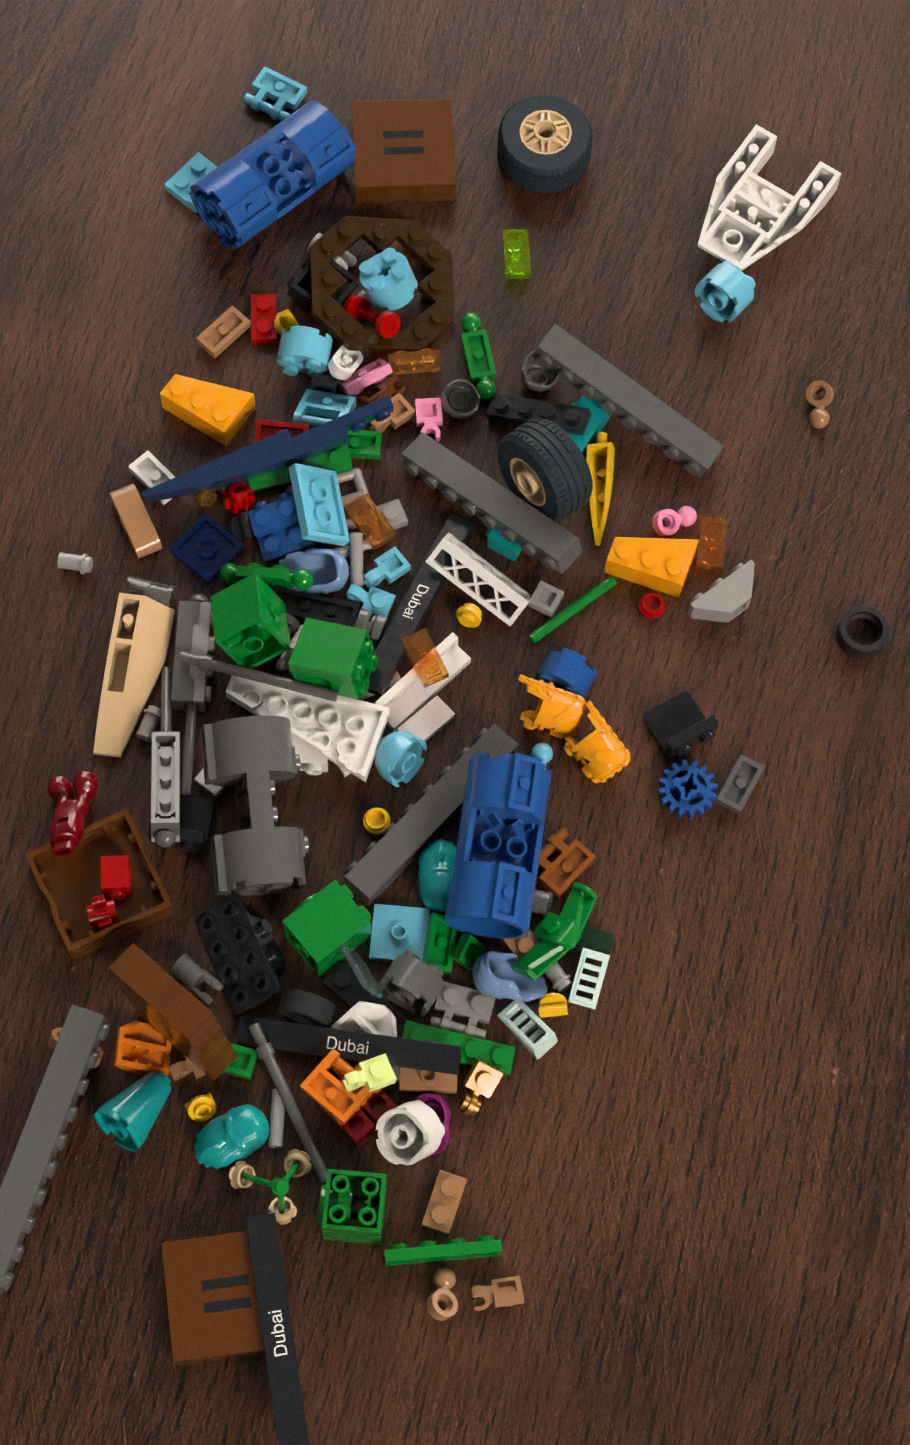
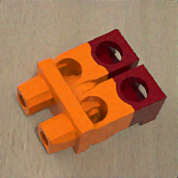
M342 1059V1060H344L348 1065H350L354 1070L359 1071L358 1065H356L355 1067H353L352 1064H350L349 1062H347L345 1059ZM333 1068V1072L339 1077V1081L343 1084L342 1081L345 1080L344 1075L341 1074L337 1069ZM359 1088L352 1090L355 1095L360 1091ZM378 1089L366 1099L344 1125L327 1110L325 1112L341 1128L357 1149L376 1132L375 1126L379 1118L385 1112L396 1108L397 1105L381 1089Z

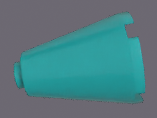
M149 1072L99 1107L94 1114L96 1123L106 1135L112 1132L118 1137L114 1141L116 1144L128 1151L136 1152L142 1147L171 1093L169 1078L161 1072Z

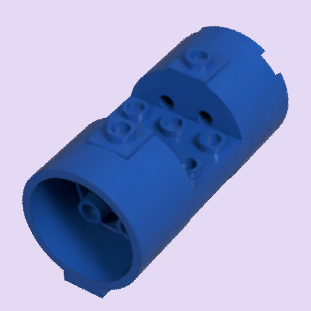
M309 101L239 153L190 187L194 192L191 199L210 231L214 230L218 235L222 236L220 239L222 244L229 249L236 250L352 166L355 162L354 150L356 147L346 127L341 126L327 108L316 101Z
M488 753L472 756L469 761L444 922L455 930L476 936L498 939L524 938L529 934L552 770H545V764L542 763V759L519 753H503V757L489 758L490 755Z

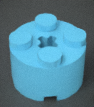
M394 248L385 249L382 253L374 255L359 266L360 282L371 304L376 309L381 310L380 307L388 308L389 311L397 310L407 305L413 299V292L418 287L417 280L407 258L403 254L396 252Z
M725 260L723 263L716 265L696 285L695 296L696 298L700 297L702 301L700 307L712 319L719 322L724 320L732 322L753 301V288L756 284L752 277L745 275L731 261Z
M291 326L290 331L287 332L284 328L281 333L277 363L283 367L282 372L290 376H296L298 372L308 373V376L311 378L313 373L318 375L324 374L328 370L333 339L327 333L325 337L319 335V330L312 327Z

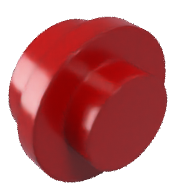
M647 593L639 600L638 609L644 617L655 619L663 614L665 602L660 595Z

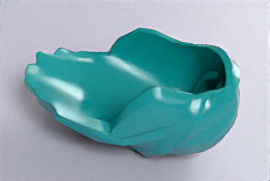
M434 838L432 843H427L426 848L421 851L418 858L419 895L425 907L435 913H446L456 853L454 843L443 838Z
M246 1104L236 1108L233 1107L227 1113L211 1120L196 1135L197 1141L194 1144L198 1163L204 1164L206 1168L214 1167L219 1169L250 1156L254 1151L260 1149L268 1139L269 1122L266 1116L257 1107Z

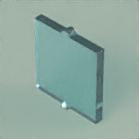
M346 945L342 946L341 950L362 987L370 992L372 996L374 995L378 999L381 998L383 994L379 990L362 957L354 952L352 948L350 949Z

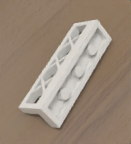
M450 533L441 540L426 561L431 567L509 626L514 623L531 600L532 595ZM443 549L451 555L453 565L442 566L434 559ZM468 568L471 570L474 581L464 583L459 579L458 569ZM489 584L492 586L495 598L485 599L481 596L479 585ZM510 600L518 606L511 618L501 611L500 601Z
M453 632L375 702L377 705L390 708V715L386 725L393 732L471 663V658L458 646V637Z

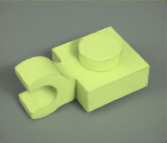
M386 1054L360 1062L358 1065L359 1071L345 1074V1080L342 1082L347 1092L366 1085L368 1092H372L394 1084L397 1078Z

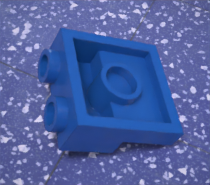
M283 493L278 496V501L270 504L266 501L258 502L253 506V510L248 511L254 535L258 539L263 560L267 565L285 559L287 554L316 548L314 541L302 539L293 493Z

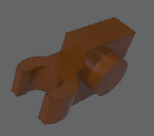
M391 374L383 383L374 384L356 398L363 407L388 395L391 398L392 394H402L405 391V387L398 385L394 388V382L399 379V376Z

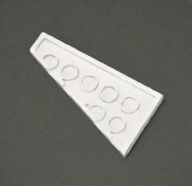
M233 675L226 689L227 698L256 716H281L290 719L291 734L294 739L366 782L390 715L389 707L338 695L337 701L334 702Z

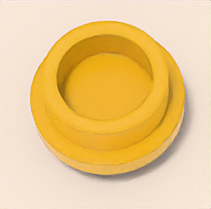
M465 603L456 611V617L465 627H478L482 621V611L472 603Z
M378 807L369 809L363 817L364 828L374 835L383 834L384 830L390 825L388 812Z

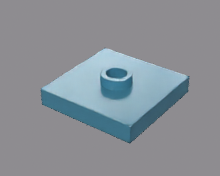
M374 904L369 960L393 962L397 955L409 950L414 952L422 961L430 909Z

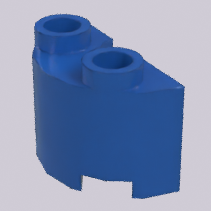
M552 647L538 670L536 677L539 680H544L546 683L553 682L563 687V690L575 695L578 694L584 698L597 675V669L595 667H588L585 664L586 658L575 651L563 648L559 652L556 651L555 647Z

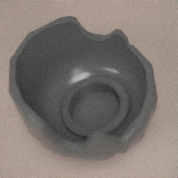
M535 350L531 351L521 365L520 374L522 382L533 391L543 392L550 390L556 384L558 376L549 368L539 365L536 359L532 357Z
M459 379L448 383L441 395L444 411L451 417L464 419L473 415L478 410L481 399L474 385L467 380Z

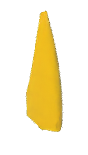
M606 432L597 433V444H587L586 462L593 481V490L589 501L596 546L601 544L606 525L614 473L615 447L611 442H607Z

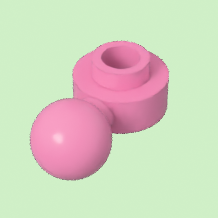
M690 506L681 507L677 513L672 509L660 510L653 516L652 525L655 532L661 536L673 535L678 531L680 525L684 527L693 525L696 522L697 513Z

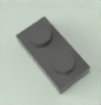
M741 754L718 795L716 803L740 815L765 766Z

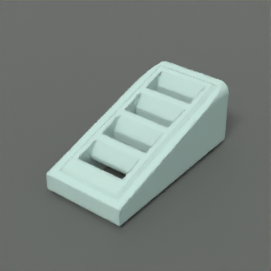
M583 948L568 1002L595 1010L610 955ZM586 957L602 961L601 967L585 963ZM583 968L599 972L598 978L583 974ZM580 979L596 983L595 989L580 985ZM580 990L591 993L593 998L588 999L578 996L576 992Z
M512 1001L497 1015L536 1059H540L558 1042L556 1034L523 1001ZM521 1009L523 1013L512 1022L510 1018ZM529 1018L530 1021L519 1029L518 1027ZM537 1027L538 1030L528 1038L526 1035Z

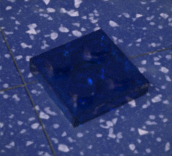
M206 513L169 550L175 558L209 585L219 576L220 569L225 564L232 563L245 550V547Z

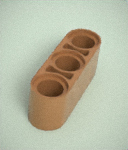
M134 483L110 492L109 496L137 559L162 550L158 534Z

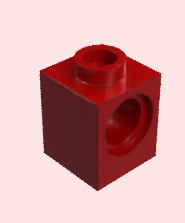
M129 855L101 857V890L105 897L120 900L124 899L125 896L132 895L131 861Z

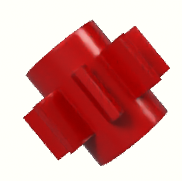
M244 483L230 485L229 492H223L225 510L230 509V512L234 515L250 511V507L255 505L254 489H248V486Z
M104 894L91 897L92 905L86 906L91 927L99 925L100 931L113 926L112 920L119 919L114 900H106Z

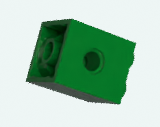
M256 572L211 596L215 642L239 666L253 669L291 649L286 605Z
M306 618L288 665L296 681L339 691L338 695L361 700L362 695L368 691L369 676L371 671L376 670L378 656L375 654L373 642L370 640L367 630Z
M336 880L320 892L304 899L288 917L282 920L284 937L318 978L371 938L372 924L370 919L372 917L363 905L358 907L352 900L354 895L345 884L340 886Z
M328 1169L326 1184L321 1185L318 1209V1225L322 1226L323 1240L381 1245L387 1174Z

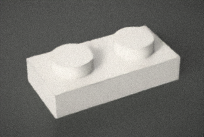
M148 450L128 466L129 471L147 489L175 478ZM171 499L161 500L160 502L165 505Z

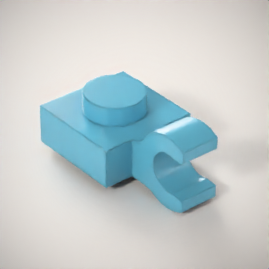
M393 547L374 560L376 568L364 575L366 579L364 584L369 590L371 586L377 587L384 578L390 584L410 571L411 565L399 550Z
M351 584L347 592V600L363 605L362 608L370 610L375 616L383 615L388 617L396 599V595L371 586L369 592H366L360 586Z

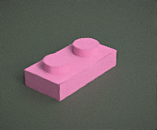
M380 358L355 371L348 380H338L339 391L348 396L362 393L365 387L370 384L380 383L386 379L387 375L393 373L390 364Z

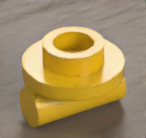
M289 309L277 313L274 321L275 329L279 334L282 333L284 328L287 332L290 331L291 326H300Z
M548 993L540 998V1018L568 1015L567 999L563 995Z
M211 1093L196 1096L190 1102L184 1104L190 1118L197 1122L210 1119L216 1111V1104Z

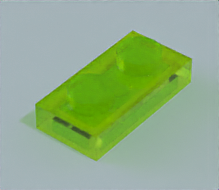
M528 229L503 230L505 279L531 278Z

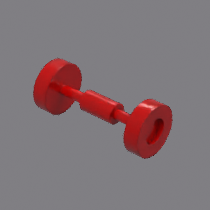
M352 295L345 301L343 308L357 321L365 318L374 323L376 332L379 335L391 338L399 331L401 322L397 314L391 311L378 314L368 309L367 300L359 295Z

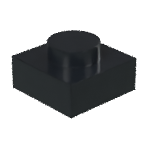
M313 373L310 382L311 390L334 394L339 393L338 379H334L328 374L318 375Z

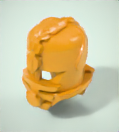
M524 675L519 676L518 680L527 685V692L540 698L536 711L528 710L521 713L520 720H523V726L529 730L537 728L543 731L544 728L550 730V735L558 738L575 735L578 732L577 728L580 726L581 719L584 717V711L587 708L585 699L578 694L575 695L574 693L556 688L553 682L546 683L542 679L538 681Z
M589 700L585 703L589 709L587 716L596 730L580 742L572 737H566L567 743L564 746V750L569 756H574L577 761L581 760L584 764V767L581 768L582 772L593 783H605L609 777L612 778L616 772H620L624 766L628 765L630 752L624 747V744L618 739V736L612 731V728Z

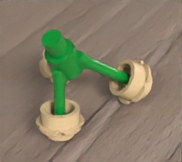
M297 1149L289 1151L287 1153L288 1156L284 1159V1168L287 1173L283 1178L278 1177L270 1181L255 1176L254 1168L246 1164L245 1161L236 1162L230 1168L228 1174L230 1185L235 1189H239V1187L248 1188L253 1183L270 1187V1191L277 1195V1198L269 1205V1213L275 1212L276 1222H279L281 1225L290 1223L291 1218H294L297 1213L293 1202L288 1197H285L289 1190V1180L291 1177H301L309 1173L312 1167L310 1156L306 1152Z

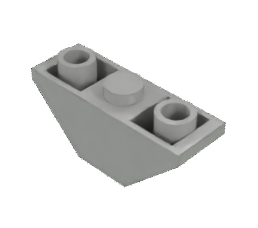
M750 560L744 565L742 563L736 565L731 570V575L724 580L722 578L717 579L705 594L698 593L689 602L690 607L687 615L692 619L728 623L749 607L752 598L755 563Z

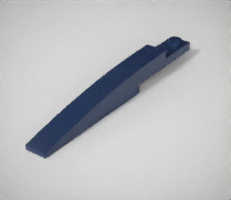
M388 395L294 437H291L287 428L145 490L142 494L147 503L219 488L288 467L294 463H299L349 443L348 431L358 432L373 420L380 422L390 417V413L394 412L393 403Z

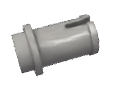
M60 552L57 567L80 571V574L90 573L93 567V558L85 553L81 556Z
M149 705L143 711L145 714L135 734L138 738L147 742L152 741V732L156 731L159 721H161V709Z
M557 962L545 972L553 984V990H557L559 993L566 991L573 984L570 974L566 975Z

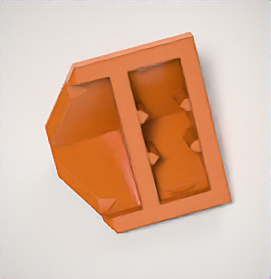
M133 1021L118 1028L114 1066L133 1075L161 1072L167 1076L169 1075L172 1044L150 1024Z

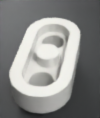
M342 345L328 363L330 374L338 380H348L363 361V355L360 351L347 350Z

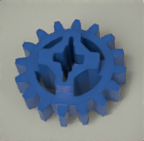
M683 760L681 767L676 763L672 764V772L667 769L664 770V778H660L658 784L663 788L658 790V796L664 797L661 801L662 806H670L669 814L677 811L679 819L682 818L683 814H687L689 820H692L694 813L702 817L704 809L711 810L713 805L711 802L715 801L717 797L714 791L717 790L718 785L711 783L714 779V774H705L707 766L699 769L697 768V761H694L692 766H688L687 761ZM688 782H690V793H688L687 798H685V787H687ZM693 802H698V803L695 804V805H689V804H691V803H693Z

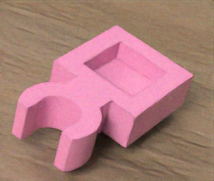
M441 398L415 399L417 427H423L421 433L423 432L426 435L429 433L434 434L436 442H439L440 429L438 426L443 424Z

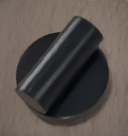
M241 512L230 519L229 532L233 538L240 542L254 538L248 512Z

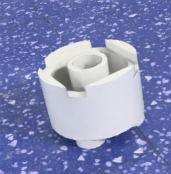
M421 1100L406 1102L385 1112L376 1124V1130H378L377 1147L385 1159L396 1165H412L430 1156L438 1149L445 1134V1128L437 1114Z

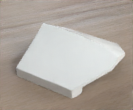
M359 1001L331 1026L337 1029L397 1037L396 1017L385 1005Z

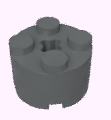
M406 950L403 954L396 956L379 982L378 987L381 992L385 989L389 993L387 999L398 1008L413 1015L416 1010L421 1011L420 1016H425L444 987L442 980L444 973L437 966H428L420 961V958L414 952Z

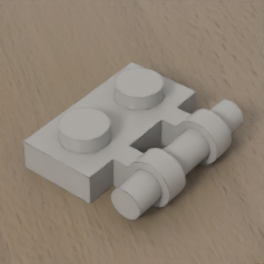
M444 982V987L437 997L434 1010L445 1014L443 1019L432 1016L430 1026L485 1040L487 1030L476 1028L477 1023L489 1024L496 997L485 996L478 990ZM453 1015L469 1019L468 1025L453 1022Z

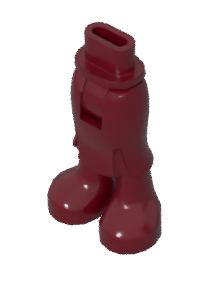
M81 771L74 776L73 785L67 778L55 776L48 782V794L57 802V807L53 810L54 818L50 828V845L53 848L52 855L55 857L72 855L74 848L79 845L84 830V819L89 812L88 806L95 796L99 785L97 777L90 772Z

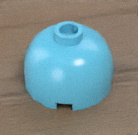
M396 731L385 738H381L374 758V764L379 775L396 787H400L398 783L401 781L405 784L408 783L417 774L424 762L421 754L422 749L427 752L426 742L407 731Z

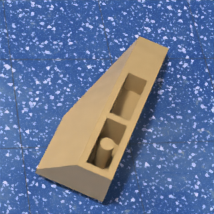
M119 593L93 750V753L96 755L121 758L161 670L166 663L175 610L147 596Z

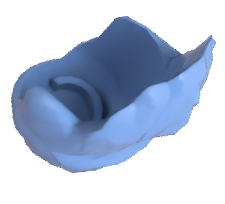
M311 548L306 551H297L287 554L285 559L279 561V565L287 567L291 573L298 569H307L313 575V584L310 588L300 590L296 587H286L292 590L311 594H328L329 592L342 589L349 576V566L346 559L341 553L331 549Z
M495 950L485 952L477 959L472 969L473 982L476 988L485 996L496 997L497 999L508 998L529 1002L544 997L547 994L548 987L545 984L544 977H539L535 981L514 972L511 965L514 962L517 963L519 959L516 954Z

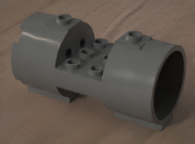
M248 716L203 725L200 729L205 785L213 784L221 787H234L238 831L214 835L210 839L215 895H231V891H236L241 896L281 893V891L287 890L289 886H291L292 890L305 887L304 857L306 856L305 853L309 852L308 837L303 835V829L297 827H274V823L278 822V811L276 806H272L271 795H275V783L293 779L297 775V771L301 769L300 755L295 754V746L293 747L290 719L281 716Z

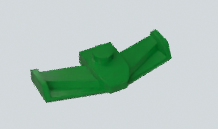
M573 882L572 890L560 916L548 912L533 932L540 942L517 963L514 962L511 965L514 972L536 981L570 949L576 946L581 939L582 931L598 897L591 888L578 882Z

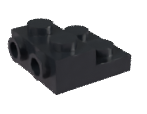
M309 257L303 263L301 273L299 275L295 273L287 283L289 287L287 295L307 310L311 306ZM334 261L331 266L347 280L346 285L332 297L339 305H342L359 285L360 279Z

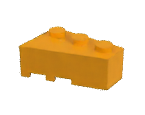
M177 374L171 378L160 392L162 408L224 446H227L255 410L254 393Z
M615 537L606 561L604 573L679 598L699 540Z

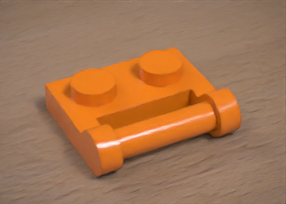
M333 1049L304 1080L300 1088L344 1125L375 1091L368 1092L366 1085L359 1087L360 1091L357 1095L352 1091L347 1092L344 1085L330 1074L328 1070L333 1066L343 1075L356 1070L340 1058L341 1054Z

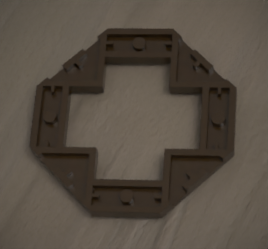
M344 216L310 246L311 316L347 350L373 349L374 352L394 353L395 351H409V354H420L453 324L455 320L452 254L415 220ZM361 238L378 254L382 253L397 240L431 272L418 284L417 290L433 305L404 332L399 329L397 334L391 338L379 335L376 332L375 324L366 330L332 298L346 285L347 280L331 264Z

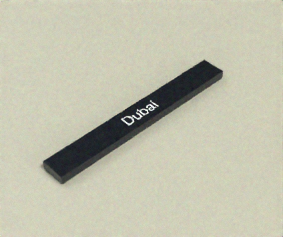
M452 514L449 515L375 650V654L378 656V664L376 670L371 671L367 692L381 697L384 695L447 579L426 563L427 559L448 533L466 544L475 527L474 521ZM443 549L434 559L442 566L453 565L451 555Z
M243 1015L240 1016L236 1044L257 1047L248 1027L259 1023L267 1042H271L276 1050L327 1056L331 1050L335 1049L341 1054V1059L361 1062L386 1054L391 1066L459 1075L463 1047L460 1045Z
M275 1212L246 1217L278 1444L310 1445Z

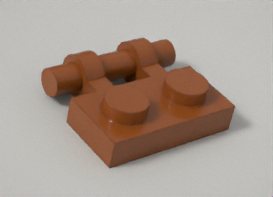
M562 828L555 835L551 834L546 839L547 843L540 851L538 868L544 871L539 876L538 881L558 898L596 859V856L577 839L567 846L563 841L569 834ZM554 851H558L560 855L553 863L549 862L547 858Z

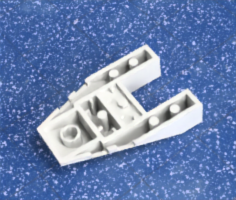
M757 124L717 176L698 242L699 248L723 262L725 260L731 261L741 271L801 231L825 207L833 196L842 174L820 161L795 196L759 177L758 173L774 153L777 136Z

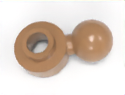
M821 380L812 382L806 391L808 402L814 405V410L809 415V422L817 429L824 428L829 423L830 416L825 407L832 402L834 397L833 388ZM821 391H824L825 396L822 399H819V393Z
M442 1267L435 1271L433 1283L438 1290L427 1299L428 1312L434 1319L439 1321L449 1319L458 1309L457 1299L449 1291L455 1285L456 1276L447 1267Z

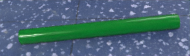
M609 576L529 634V640L533 644L541 640L617 584L615 578Z

